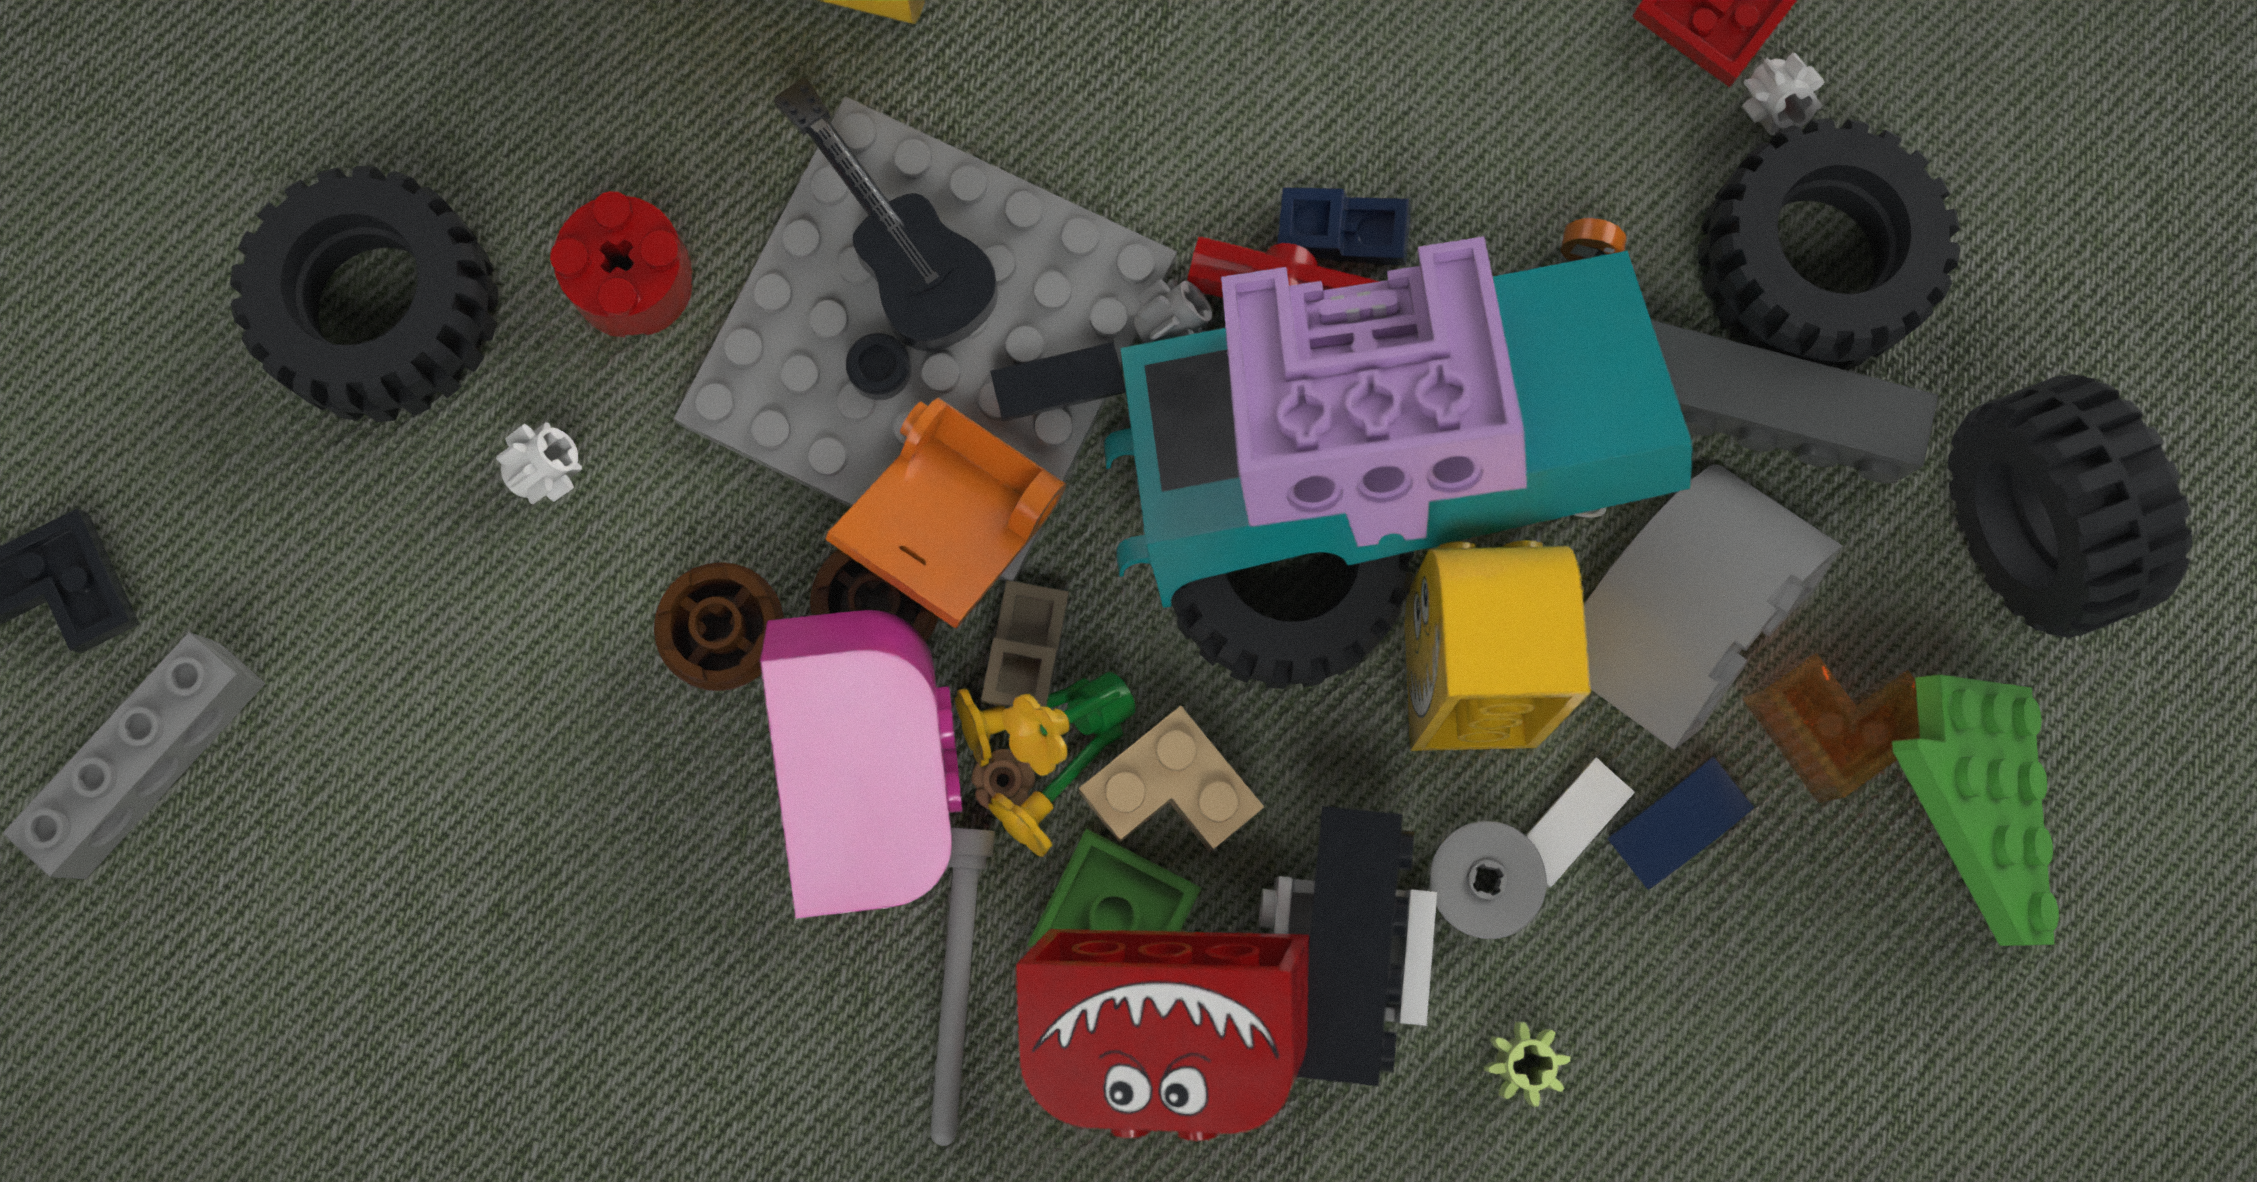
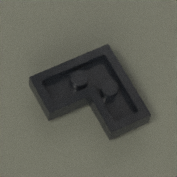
M77 508L0 546V625L48 602L69 650L83 653L140 625L89 513Z

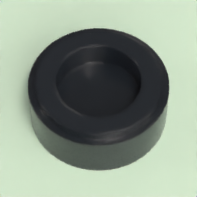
M872 333L861 337L852 345L846 358V371L851 384L861 395L873 400H886L898 395L906 387L911 376V363L907 350L898 339L884 333Z

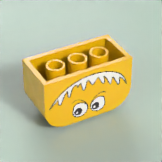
M1523 540L1507 543L1500 548H1476V545L1470 542H1450L1441 544L1436 549L1428 551L1411 584L1405 610L1410 751L1537 748L1590 694L1581 578L1575 554L1569 546L1543 547L1541 542Z

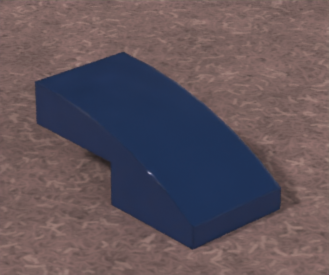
M1283 187L1277 244H1296L1307 249L1315 258L1366 264L1406 266L1411 205L1409 199L1347 197L1345 190L1339 188Z
M1712 755L1663 791L1661 797L1611 832L1607 839L1647 890H1649L1720 837L1754 809L1755 806L1717 758Z

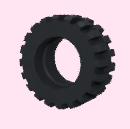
M1830 118L1811 120L1803 130L1798 126L1792 125L1776 132L1768 143L1761 142L1746 156L1715 195L1716 200L1706 211L1701 229L1707 235L1698 244V263L1702 266H1710V271L1701 279L1707 298L1718 296L1722 307L1715 314L1724 327L1727 328L1735 323L1745 333L1739 340L1742 344L1758 348L1762 345L1773 352L1830 367L1836 363V366L1842 370L1859 366L1871 356L1877 358L1918 328L1933 314V307L1945 298L1952 285V280L1947 274L1958 266L1960 255L1959 244L1949 242V238L1960 230L1957 211L1955 209L1946 210L1943 200L1950 195V192L1942 177L1932 180L1924 169L1930 161L1917 149L1911 155L1898 146L1902 138L1884 129L1876 136L1868 133V123L1848 119L1840 129H1835V123ZM1813 201L1833 206L1850 216L1865 233L1872 249L1874 274L1870 288L1863 293L1840 294L1818 288L1801 277L1786 259L1779 242L1777 225L1780 209L1784 205L1793 202Z
M356 166L352 169V177H347L337 167L319 172L317 174L319 182L307 186L302 180H299L285 188L284 192L288 196L285 201L277 207L268 202L256 215L263 223L255 234L246 231L237 248L246 256L244 264L232 266L230 286L242 295L241 298L233 299L231 302L234 322L246 330L243 332L241 340L250 355L263 363V370L296 395L322 411L325 409L330 410L340 418L359 421L365 413L375 422L395 421L398 417L397 408L403 407L415 416L431 409L432 405L428 398L440 392L448 399L462 387L455 378L466 367L475 372L484 356L477 350L478 344L481 339L486 341L493 339L497 324L487 312V308H495L499 305L498 286L489 278L494 269L488 254L479 245L474 233L440 195L430 187L421 188L412 177L397 171H392L385 177L377 167ZM379 248L401 249L412 254L417 265V287L408 311L398 324L376 339L354 345L331 344L322 336L318 317L320 298L327 281L344 262L360 253Z
M2058 375L1975 407L1967 414L1956 430L1951 441L1954 449L1948 455V470L1953 475V480L1949 483L1951 499L1956 501L1958 514L1955 517L1960 532L1964 531L1970 544V547L1967 549L1974 563H1979L1986 574L1984 580L1993 592L2001 594L2004 598V605L2014 615L2025 617V624L2035 630L2044 631L2046 634L2067 638L2083 636L2167 601L2174 594L2187 572L2190 560L2186 555L2192 548V530L2186 526V518L2190 515L2187 496H2182L2177 480L2181 477L2174 461L2169 462L2161 448L2164 442L2154 427L2146 426L2141 419L2143 412L2132 401L2119 398V391L2107 383L2098 382L2096 379L2080 375Z
M1414 551L1349 566L1346 563L1345 580L1337 598L1319 614L1301 621L1276 620L1254 611L1235 593L1227 573L1184 584L1173 594L1171 606H1173L1178 617L1177 626L1186 640L1192 638L1200 648L1199 655L1212 666L1216 663L1221 664L1232 671L1231 677L1248 683L1249 679L1266 682V688L1285 689L1289 684L1302 683L1304 688L1321 684L1326 678L1335 674L1340 676L1355 667L1360 660L1372 652L1390 631L1401 614L1400 607L1410 591L1413 574L1408 572L1409 561L1414 556Z

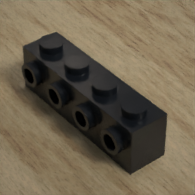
M1322 806L1308 950L1307 1047L1297 1077L1379 1086L1381 1072L1394 1073L1397 1032L1384 1031L1387 1004L1400 1005L1403 964L1390 963L1393 936L1406 937L1409 897L1396 896L1398 870H1412L1415 831L1402 830V814Z

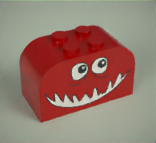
M1049 929L1016 963L1020 1067L1028 1090L1038 1104L1055 1118L1078 1127L1110 1129L1112 1135L1121 1138L1142 1137L1148 1135L1151 1131L1177 1132L1178 1137L1184 1140L1204 1141L1217 1137L1219 1133H1241L1261 1126L1270 1120L1285 1103L1305 1056L1308 1032V950L1310 934Z

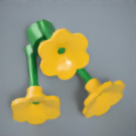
M1110 671L1090 682L1086 678H1082L1065 689L1050 693L1047 707L1040 706L1033 696L1022 694L1014 699L1013 706L1005 708L1004 706L997 705L981 711L974 704L966 688L957 690V697H955V705L962 722L961 726L965 740L970 750L973 751L976 762L979 763L980 767L989 765V759L991 758L990 736L1004 730L1010 734L1009 747L1016 759L1023 763L1029 762L1034 772L1041 776L1053 772L1056 764L1066 759L1067 746L1061 735L1068 732L1071 723H1074L1076 728L1084 735L1095 733L1096 736L1041 793L1034 791L1021 806L1015 805L1003 794L996 793L988 804L990 811L1003 823L1006 831L1021 844H1026L1033 853L1043 857L1052 847V843L1040 829L1039 823L1053 810L1052 802L1106 746L1123 736L1120 723L1129 719L1135 713V703L1129 688L1118 675ZM1068 703L1067 709L1064 711H1061L1060 709H1051L1056 706Z

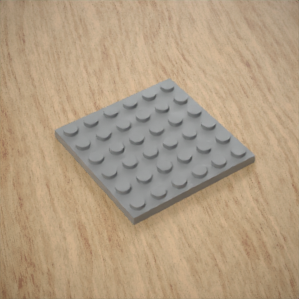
M845 96L831 124L888 201L909 193H917L924 196L933 205L939 219L947 228L972 241L990 259L995 270L998 289L997 303L993 312L970 336L945 349L926 352L915 350L903 343L895 335L886 318L877 281L862 267L853 245V234L868 215L820 149L817 148L673 419L678 425L851 508L900 455L906 437L900 434V429L911 410L921 401L929 405L936 398H940L1065 482L1107 397L1002 422L990 371L1114 342L1120 368L1122 369L1121 348L1133 346L1138 337L1134 319L1138 315L1137 312L1144 306L1137 296L1159 279L1164 282L1166 281L1176 261L1177 251ZM872 333H884L898 339L907 350L911 363V376L906 387L898 395L886 400H873L861 395L851 384L846 371V358L852 345L861 337ZM1043 525L998 579L1004 582L1006 580L1016 582Z

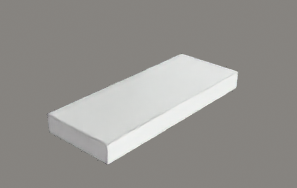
M1596 757L1591 760L1525 835L1535 845L1542 857L1548 888L1553 886L1635 793Z

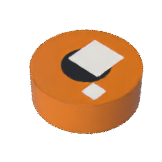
M1597 218L1578 219L1565 227L1561 253L1567 260L1576 261L1623 252L1627 236L1619 226L1612 222Z

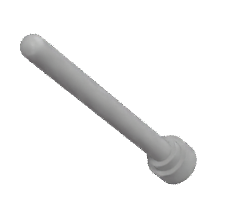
M951 827L952 848L947 867H953L930 1127L931 1139L939 1146L951 1144L957 1133L979 869H986V857H993L995 831Z

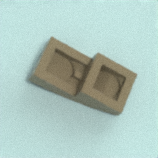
M1006 580L981 702L1010 707L1013 706L1016 697L1022 694H1029L1037 700L1040 706L1047 707L1069 600V591Z

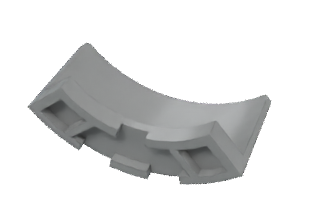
M1717 464L1709 466L1691 480L1690 489L1678 491L1645 525L1615 561L1583 605L1590 689L1675 750L1703 728L1724 694L1748 664V660L1739 654L1741 650L1744 649L1746 651L1761 632L1770 637L1797 607L1813 595L1842 548V545L1726 468Z

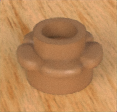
M1010 749L994 750L991 753L989 765L980 767L977 762L973 768L971 781L977 788L975 797L988 810H990L988 804L996 793L1003 794L1015 805L1021 806L1029 797V789H1032L1035 785L1034 770L1029 762L1023 763L1017 760ZM1000 775L1008 776L1009 784L1007 786L1000 787L997 784V778Z

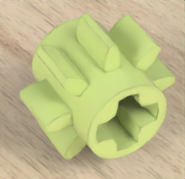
M1515 1022V1038L1507 1041L1503 1038L1491 1037V1043L1499 1052L1496 1062L1486 1064L1484 1071L1500 1074L1505 1080L1500 1087L1499 1096L1509 1099L1515 1095L1518 1088H1522L1528 1105L1535 1107L1539 1106L1540 1102L1539 1090L1546 1087L1560 1092L1564 1090L1562 1083L1555 1077L1558 1072V1066L1565 1065L1571 1060L1570 1056L1555 1054L1551 1047H1549L1554 1040L1556 1032L1551 1029H1544L1533 1040L1530 1039V1031L1525 1022ZM1524 1047L1527 1053L1538 1055L1540 1059V1066L1530 1069V1080L1527 1075L1515 1072L1513 1068L1514 1061L1524 1058Z

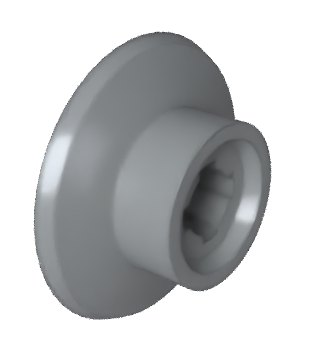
M1481 821L1462 826L1442 842L1432 861L1430 888L1431 892H1437L1436 906L1453 927L1472 937L1499 939L1522 930L1537 915L1546 893V870L1537 848L1522 832L1503 823ZM1478 867L1496 872L1498 878L1495 879V886L1493 888L1495 892L1493 894L1477 891L1474 888L1473 883L1475 882L1476 869Z

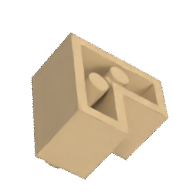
M1181 705L1079 787V794L1119 843L1170 803L1210 853L1264 808L1262 803Z

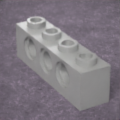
M188 632L2 834L50 877L87 879L266 683L219 642Z

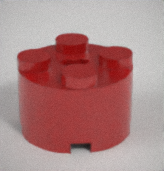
M615 191L602 193L595 200L581 206L566 220L551 249L550 260L561 289L582 316L593 327L605 334L625 337L624 335L645 333L647 336L660 332L679 318L691 298L693 283L689 253L666 215L645 200L625 196ZM624 263L628 265L633 263V266L628 271L619 268Z

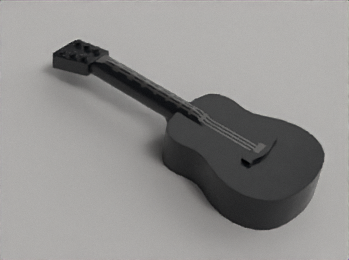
M802 78L776 95L774 100L776 108L803 136L807 133L868 215L856 228L853 234V245L860 264L878 283L881 303L895 335L903 343L915 350L926 352L945 349L970 336L989 318L996 306L998 297L995 270L983 250L969 239L947 228L939 219L933 205L924 196L917 193H909L888 201L828 120L831 118L829 111L808 79Z

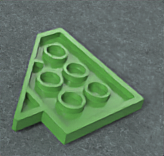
M1947 675L1915 677L1920 739L1892 741L1893 752L1999 946L2055 945L2053 931L2058 925L2059 910L2054 895L2050 893L2048 865L2053 856V843L2049 831L2044 827L2042 800L2047 793V777L2043 766L2038 762L2036 735L2039 734L2042 718L2039 705L2033 698L2032 688Z

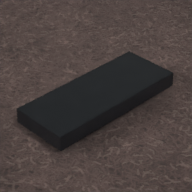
M1114 342L990 371L1002 422L1126 393Z

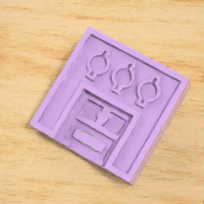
M1484 237L1419 246L1420 266L1387 271V281L1328 290H1323L1322 281L1289 286L1286 267L1221 277L1238 466L1250 526L1346 513L1358 547L1378 544L1381 537L1394 533L1402 535L1405 540L1425 538L1429 501L1527 488L1524 430Z

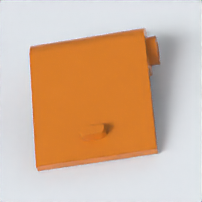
M936 398L929 405L921 401L911 410L900 429V434L906 437L900 455L828 531L825 540L956 629L1042 527L1058 504L1067 484L942 399Z

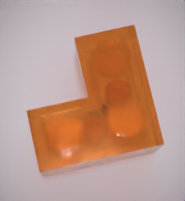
M1815 653L1791 663L1742 698L1818 803L1846 797L1894 763L1897 758L1893 752L1892 741L1920 739L1916 682L1909 670L1879 680L1851 700L1819 655Z

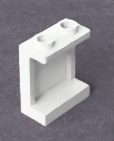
M1285 876L1274 878L1273 890L1262 889L1259 928L1270 929L1269 934H1310L1315 881L1292 879V877ZM1412 889L1406 891L1397 890L1396 896L1409 897L1406 937L1393 936L1390 963L1403 964L1400 1005L1387 1004L1385 1021L1427 1026L1437 892Z

